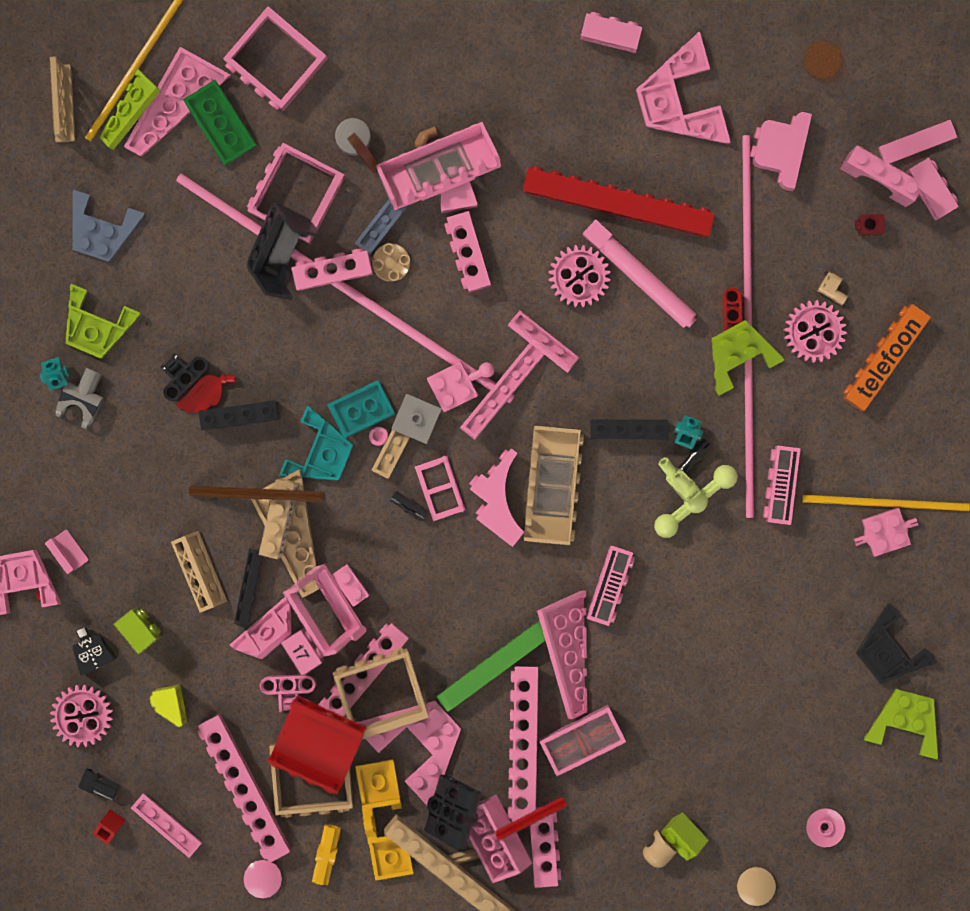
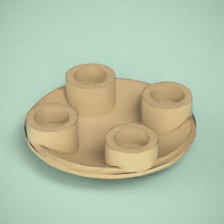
M387 243L379 247L374 253L372 267L376 275L382 280L395 282L402 279L408 273L410 257L407 251L400 245Z
M753 867L744 871L737 883V890L741 899L753 906H760L769 902L774 896L776 889L775 880L771 873L760 867Z

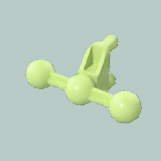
M667 457L661 459L658 465L666 474L667 482L684 500V504L673 514H662L655 520L654 528L656 533L663 538L674 536L678 531V523L691 512L700 513L704 511L708 505V498L720 488L729 489L735 485L738 478L736 470L729 465L719 466L714 471V479L700 490L681 469L675 468Z

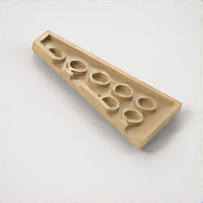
M301 469L282 478L299 482L298 490L304 491ZM275 482L263 489H274ZM251 499L264 525H266L271 500ZM295 501L283 556L281 557L294 583L298 582L313 567L317 566L306 501ZM312 579L305 587L299 590V593L303 598L319 590V587L314 579Z

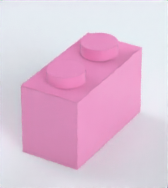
M346 564L332 574V577L353 607L370 595L349 564Z

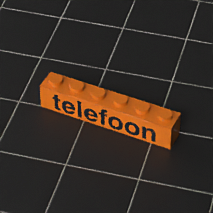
M910 304L908 307L904 306L898 314L901 317L897 322L893 321L889 326L887 337H882L876 345L879 348L875 354L873 352L870 353L865 360L867 362L865 368H860L855 374L856 380L853 385L849 384L843 391L845 394L843 399L861 412L865 411L931 318V316L914 304Z

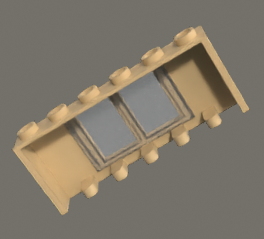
M534 426L523 541L570 545V541H574L575 530H572V522H576L577 511H573L574 503L578 502V492L575 491V486L580 482V473L577 472V465H581L582 453H579V446H583L584 434H580L581 430Z

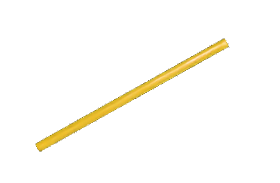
M183 0L173 1L85 136L87 140H93Z
M802 495V502L970 511V504Z

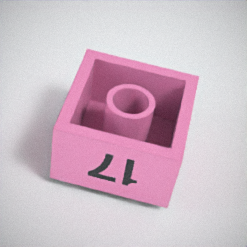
M305 628L282 642L283 647L301 675L306 674L324 661L323 655L315 646Z

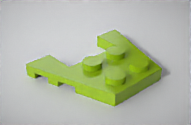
M71 284L65 344L103 359L140 317L141 313L124 306L117 324L81 310L88 291Z
M746 320L711 338L713 361L715 364V391L719 396L734 388L727 371L760 353L768 368L784 361V358Z
M895 689L880 715L865 735L864 740L882 745L886 726L895 727L924 735L919 755L937 759L934 699Z

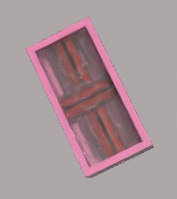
M608 705L539 739L556 776L626 742Z

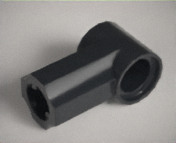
M88 768L85 769L78 785L83 791L96 793L110 800L114 799L120 784L102 777L100 773H93Z

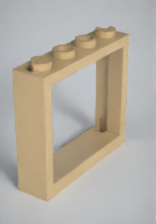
M397 648L392 650L391 654L385 656L384 654L374 656L373 660L367 662L366 660H360L355 662L354 666L348 668L347 666L337 668L336 672H333L346 716L354 721L341 678L401 658L404 659L419 708L366 725L367 729L363 739L429 718L407 649Z
M271 744L269 746L270 755L272 754L275 744ZM271 766L276 815L288 818L296 813H300V816L311 815V812L318 811L319 814H329L330 810H338L339 813L350 811V808L354 806L350 769L345 778L346 801L282 806L279 769Z

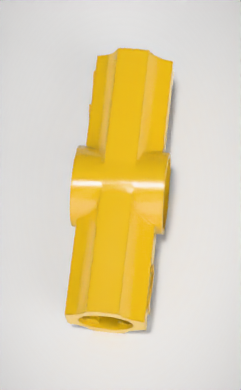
M324 825L312 882L316 884H329L332 866L335 864L338 850L337 843L341 832L340 827Z

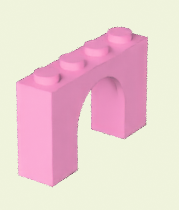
M858 145L849 152L840 168L855 178L862 175L883 184L892 192L889 198L904 207H907L916 200L925 185Z

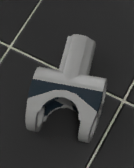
M86 368L78 386L68 382V385H65L60 395L55 415L62 418L66 408L77 405L83 411L81 427L88 429L97 416L104 397L94 393L102 374Z

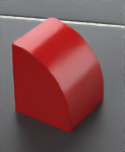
M110 809L92 834L108 845L126 820Z

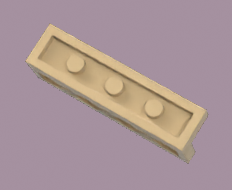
M199 531L172 541V546L199 612L201 613L228 602ZM180 542H182L184 546V552L181 550V547L179 545ZM188 561L191 563L192 569L188 567ZM195 579L198 580L199 587L196 586ZM202 596L205 598L208 606H204Z

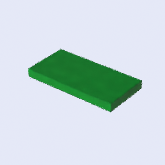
M216 80L183 99L224 166L257 146Z

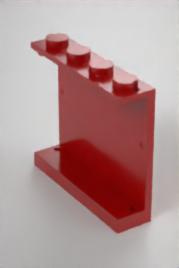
M296 695L291 702V709L272 754L266 762L271 763V766L274 768L288 771L291 776L305 779L311 785H318L328 793L337 794L343 785L367 727Z

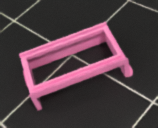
M325 564L313 567L311 571L291 588L283 592L323 657L337 653L349 641H357L366 633V628L361 624ZM312 579L318 585L345 629V632L330 646L296 593Z

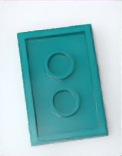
M379 380L327 404L344 439L395 415Z

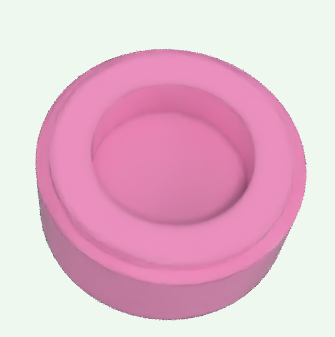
M375 427L370 431L369 439L372 444L382 446L388 439V432L382 427Z

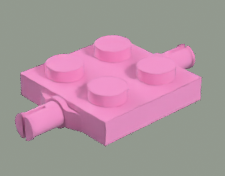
M899 508L862 519L864 536L854 538L856 546L867 543L874 557L911 545L908 537V528L918 526L917 519L905 521Z

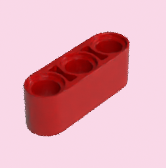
M729 288L722 295L723 332L742 322L741 292L737 288ZM728 292L735 293L736 300L734 302H730L727 299ZM729 311H734L737 314L736 321L728 319Z

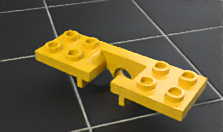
M394 759L355 766L362 802L364 828L370 847L375 881L413 874L411 855L386 835L378 837L373 808L391 805L392 810L402 808Z

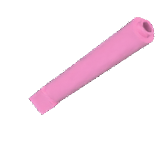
M597 220L583 232L582 236L590 244L602 252L683 328L685 326L689 328L697 320L694 317L696 313L623 247Z

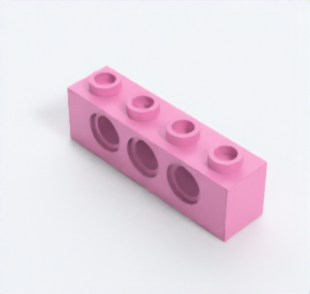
M469 211L447 217L448 223H444L447 235H452L453 241L450 242L452 252H457L458 260H455L458 271L462 270L464 278H461L463 288L468 289L470 293L490 287V280ZM458 230H464L467 236L464 239H458L456 233ZM464 248L472 250L473 253L470 257L462 256L461 252ZM470 266L478 269V273L475 276L468 275L467 269Z
M361 248L352 250V254L345 255V253L334 254V258L327 260L326 257H319L314 259L315 262L307 264V261L297 262L296 266L292 267L296 290L301 291L373 275L369 252ZM355 260L356 267L353 270H348L346 268L347 261ZM330 264H336V273H328L327 268ZM317 268L318 276L316 278L309 277L310 269Z
M556 812L530 825L535 888L558 886V880H561V869H557L556 861H560L559 849H555V842H558V830H554L553 823L557 822ZM541 823L549 825V829L545 832L540 831L538 827ZM548 842L551 845L550 849L547 851L541 850V843ZM543 862H551L552 867L549 870H544L541 867Z

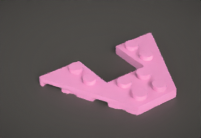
M700 32L636 89L646 127L730 144L731 141L721 106L683 115L675 87V79L710 70Z
M435 700L424 703L429 718L365 738L379 753L407 727L428 749L432 756L405 780L408 786L426 805L429 798L434 796L439 775H444L461 731L458 724ZM416 705L357 723L366 726L419 707Z

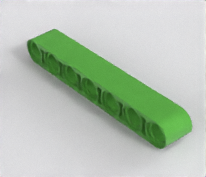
M540 620L523 631L520 636L508 642L505 647L493 653L490 658L477 665L475 669L470 670L460 680L455 681L445 691L440 692L436 697L447 712L452 710L546 641Z

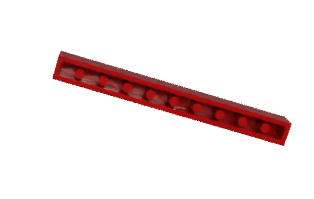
M532 166V168L527 170L522 193L708 238L715 215L710 213V209L700 207L699 210L694 209L692 205L687 203H681V205L674 204L673 200L663 198L661 201L655 199V196L651 194L641 196L637 195L634 190L625 189V191L617 190V186L609 184L606 187L601 186L599 182L594 180L584 182L580 181V177L570 175L569 178L564 177L561 172L551 171V173L544 172L543 168Z

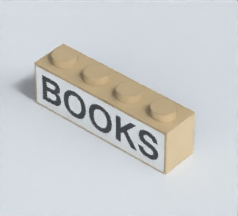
M279 478L275 481L274 489L298 490L299 482ZM271 500L259 555L275 559L283 556L295 501Z

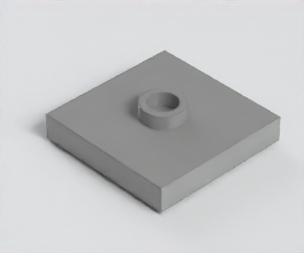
M406 394L391 429L427 444L442 409Z

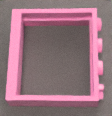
M270 7L263 11L223 58L227 63L225 67L232 73L235 71L241 75L239 79L247 86L252 84L256 88L254 91L261 98L266 96L273 108L276 110L280 108L282 111L288 107L328 60L322 51ZM267 19L316 59L282 100L233 60Z
M282 143L281 147L278 146L274 152V161L272 164L269 163L264 173H266L264 180L258 182L256 186L257 193L255 197L250 198L247 211L265 221L267 215L258 211V208L288 153L334 177L312 219V223L319 229L345 179V175ZM314 236L299 237L300 240L311 244Z

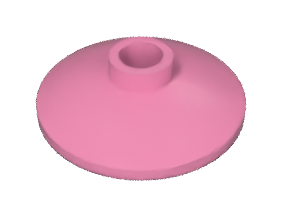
M823 808L811 814L807 821L806 830L813 843L821 847H831L839 843L843 838L845 823L839 813L832 809ZM824 823L828 824V828L826 830L821 829V826Z

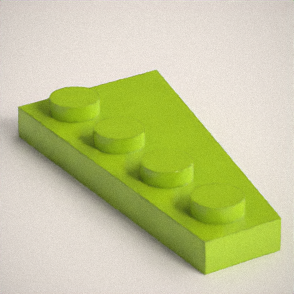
M139 69L134 74L137 77L133 84L129 83L126 89L128 93L124 100L119 101L116 115L110 117L99 137L112 150L121 142L161 91Z

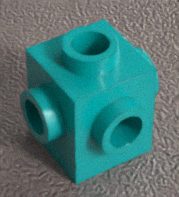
M60 357L41 363L42 373L40 374V379L43 385L46 384L50 391L68 385L67 377L70 376L67 366L63 365Z
M684 415L682 421H678L674 432L677 433L674 443L693 449L696 440L700 441L703 430H701L702 421Z

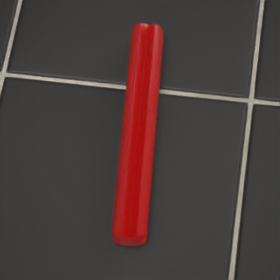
M561 797L496 830L495 835L498 840H502L565 808L567 804L564 798Z

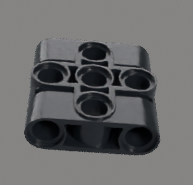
M439 775L434 796H431L427 802L429 814L424 831L454 848L465 850L471 829L478 823L477 808L482 793L451 776Z

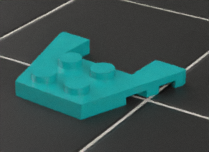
M307 406L301 422L319 430L304 466L285 459L279 475L288 476L301 469L302 478L340 480L354 444L347 438L344 439L335 427L313 408Z

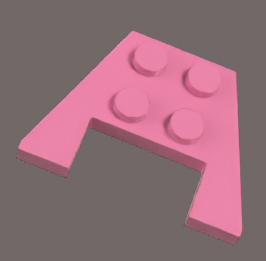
M37 550L0 556V615L10 613L8 593L39 588L42 607L61 604Z

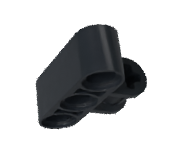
M173 353L172 358L165 365L162 364L160 366L172 378L163 390L164 397L173 402L180 400L209 371L210 364L208 360L203 357H195L186 365ZM202 360L205 363V367L203 370L198 371L196 363ZM185 374H189L191 382L185 385L182 382V377ZM175 387L178 394L175 398H171L169 390Z

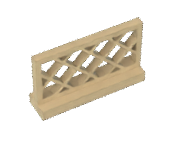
M50 57L55 142H74L76 137L72 68L70 64L63 65L56 57Z

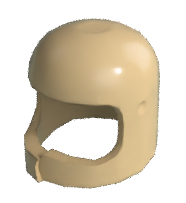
M659 829L654 832V843L651 846L646 845L643 849V856L646 861L656 868L664 867L678 852L660 833Z

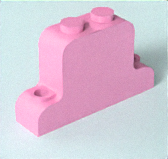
M801 112L797 116H792L790 125L767 120L761 127H757L754 138L757 139L756 146H752L750 157H753V164L757 168L778 172L777 183L785 190L793 191L796 186L812 116L810 113Z

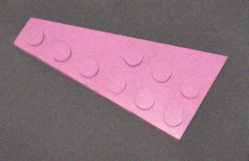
M180 47L158 85V88L161 90L160 93L141 115L124 147L143 157L191 113L183 101L184 98L213 80H216L218 85L221 86L231 75Z
M584 590L537 610L568 719H574L587 712V689L585 688L587 669H585L584 658H587V629L584 626V615H586V608H584L586 591Z

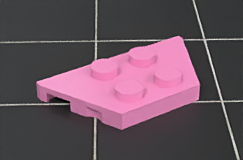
M284 597L235 639L230 646L239 652L263 659L291 635V604L288 599Z

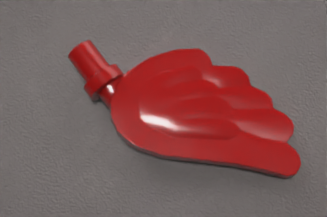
M235 375L204 376L177 402L176 407L184 409L186 413H196L201 410H208L211 405H218L222 397L223 385L235 383Z

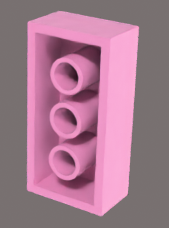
M497 795L479 801L477 808L478 823L471 829L469 839L492 883L521 873L532 864V861L517 833L502 840L497 839L495 831L511 823Z

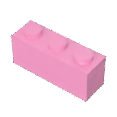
M591 12L590 14L586 13L580 39L636 53L642 27L636 22L628 21V23L620 22L619 18L609 17L608 19L602 17L599 13Z
M927 158L906 171V174L925 184L919 195L936 221L959 206L957 205L958 200L956 196L950 193L947 188V181L944 177H940L937 172L938 167L936 163Z

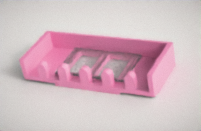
M482 122L376 165L379 177L394 210L419 200H426L501 167L499 155Z

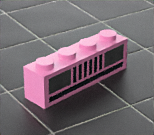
M775 446V449L771 450L770 460L773 461V467L769 468L768 480H771L770 487L766 489L765 496L768 499V506H765L763 511V518H766V522L791 525L800 448Z
M610 545L586 617L587 619L607 626L610 625V622L614 623L617 612L614 611L616 604L620 605L623 594L620 593L621 588L626 586L629 575H626L628 567L632 568L635 557H632L633 552Z

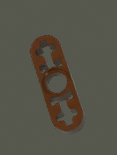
M353 133L347 140L367 167L375 174L377 172L376 165L379 163L362 140Z

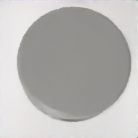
M349 118L338 125L335 139L342 152L356 156L358 153L347 138L355 133L365 146L369 148L371 133L365 122L357 118Z

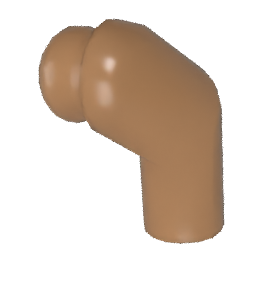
M435 126L418 134L415 141L416 148L426 145L428 139L438 136Z

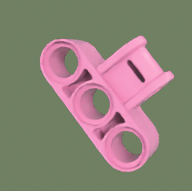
M310 674L266 676L260 682V690L268 695L278 694L279 712L282 713L284 710L291 709V704L285 703H291L296 695L299 696V693L312 692L317 685V680ZM289 679L293 682L292 689L284 687L285 680ZM310 679L313 683L312 688H305L303 680ZM266 680H271L274 683L273 690L265 688Z

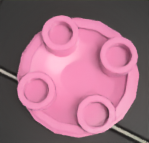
M267 860L255 861L245 871V887L255 897H271L281 886V871L275 863H269Z

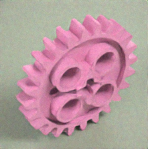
M575 245L574 251L567 247V254L560 251L561 258L555 256L554 259L557 264L551 263L550 266L554 270L549 271V274L553 275V277L548 281L554 282V285L550 288L557 289L554 295L560 294V301L567 299V305L572 301L575 308L578 303H581L583 308L585 302H588L590 306L592 305L591 299L598 302V294L601 296L605 295L602 289H608V286L604 283L610 282V279L605 277L610 274V271H605L608 263L602 264L605 257H597L599 251L593 254L592 247L585 251V245L582 246L581 250H578L577 245ZM583 258L586 261V266L583 268L578 267L576 260ZM589 266H593V269L583 275L582 281L578 279L569 287L565 286L576 277V272L580 274ZM563 270H569L571 272V277L569 279H563L561 277V272ZM589 274H596L598 281L596 283L589 282ZM580 285L583 292L580 295L574 294L572 291L573 286Z
M816 300L812 306L811 301H808L807 307L802 303L800 304L801 310L794 308L795 315H788L791 321H785L789 328H785L783 331L788 332L789 335L785 336L784 339H790L786 346L794 347L791 353L797 351V358L804 355V361L811 357L812 363L816 361V358H818L819 362H823V356L829 360V353L836 355L835 348L842 349L838 343L845 342V339L841 338V335L847 334V332L841 329L846 326V324H840L843 317L836 316L839 310L832 312L833 305L826 308V302L819 306V302ZM816 314L823 316L822 324H818L815 321ZM799 322L805 323L807 327L805 332L798 330ZM827 323H830L829 327L819 331L817 335L813 334L803 340H800L801 336L811 332L813 328L817 329ZM825 331L831 332L832 339L830 341L824 339L823 334ZM808 339H811L815 342V348L813 350L809 349L806 346V342Z
M78 684L75 686V691L72 687H69L68 693L66 691L61 692L63 698L56 697L59 703L52 704L56 708V710L50 712V714L55 715V718L50 720V722H56L52 729H59L57 736L63 734V742L70 739V746L76 742L77 747H80L83 742L84 746L87 747L89 741L94 745L96 744L95 738L101 741L103 739L101 733L107 735L108 731L105 728L112 727L108 721L114 719V717L109 716V713L114 710L107 707L111 702L105 703L104 700L107 698V695L101 697L102 690L94 692L95 686L88 690L87 684L83 685L82 689ZM87 700L94 702L92 710L86 707ZM68 703L75 705L73 713L67 710ZM81 712L82 714L99 712L98 715L87 716L83 718V720L81 717L69 720L65 719L66 716H75ZM90 719L97 721L96 728L89 726ZM71 722L77 723V731L70 729Z

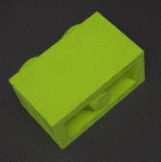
M683 812L673 817L660 832L686 861L697 856L709 841Z

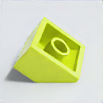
M180 684L159 688L152 692L150 702L151 706L155 707L157 713L178 727L187 723Z

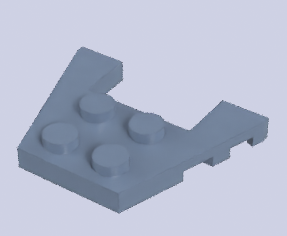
M73 190V250L111 262L124 242L144 218L145 213L128 208L122 226H118L85 215L91 195Z

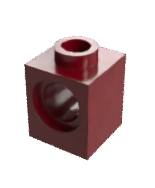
M861 214L858 216V219L855 220V231H858V236L883 235L885 233L884 214ZM866 220L873 223L874 227L872 230L865 227Z

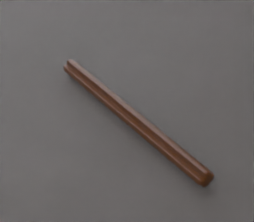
M211 486L189 487V495L198 497L324 502L326 496L325 492Z

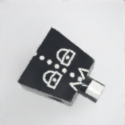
M87 627L76 631L80 642L72 647L81 676L117 659L100 633L91 637Z

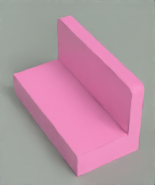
M64 530L55 538L45 542L67 574H71L89 560L68 530Z

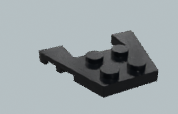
M890 603L885 606L856 651L857 656L880 684L937 663L926 648L909 660L889 635L886 629L901 617Z

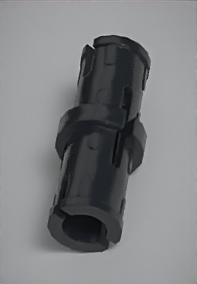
M703 438L693 451L690 450L689 456L678 467L688 475L691 469L698 462L702 461L701 458L713 446Z
M398 491L394 493L390 502L404 509L405 513L409 512L421 521L425 519L429 510L416 504L415 500L408 499Z

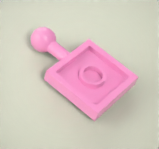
M462 361L428 377L427 380L443 412H446L477 397L478 393L472 381L482 376L485 378L491 377L494 373V367L491 363L485 362L480 365L479 370L468 375Z

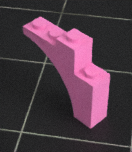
M511 448L510 451L505 450L499 457L502 460L498 466L493 465L487 474L490 475L488 479L482 474L480 477L476 475L469 484L472 486L470 490L488 503L486 506L482 504L477 510L476 514L478 517L476 519L513 547L524 531L521 530L512 518L505 496L507 473L513 459L517 455V452Z

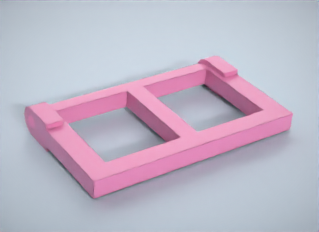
M448 456L415 466L433 521L466 510ZM444 463L450 483L428 490L421 470ZM452 487L459 507L436 514L430 494Z

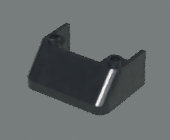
M276 203L272 204L249 255L247 268L264 295L292 300L293 296L287 289V284L291 281V273L287 267L290 257L300 236L320 238L321 234L309 218Z

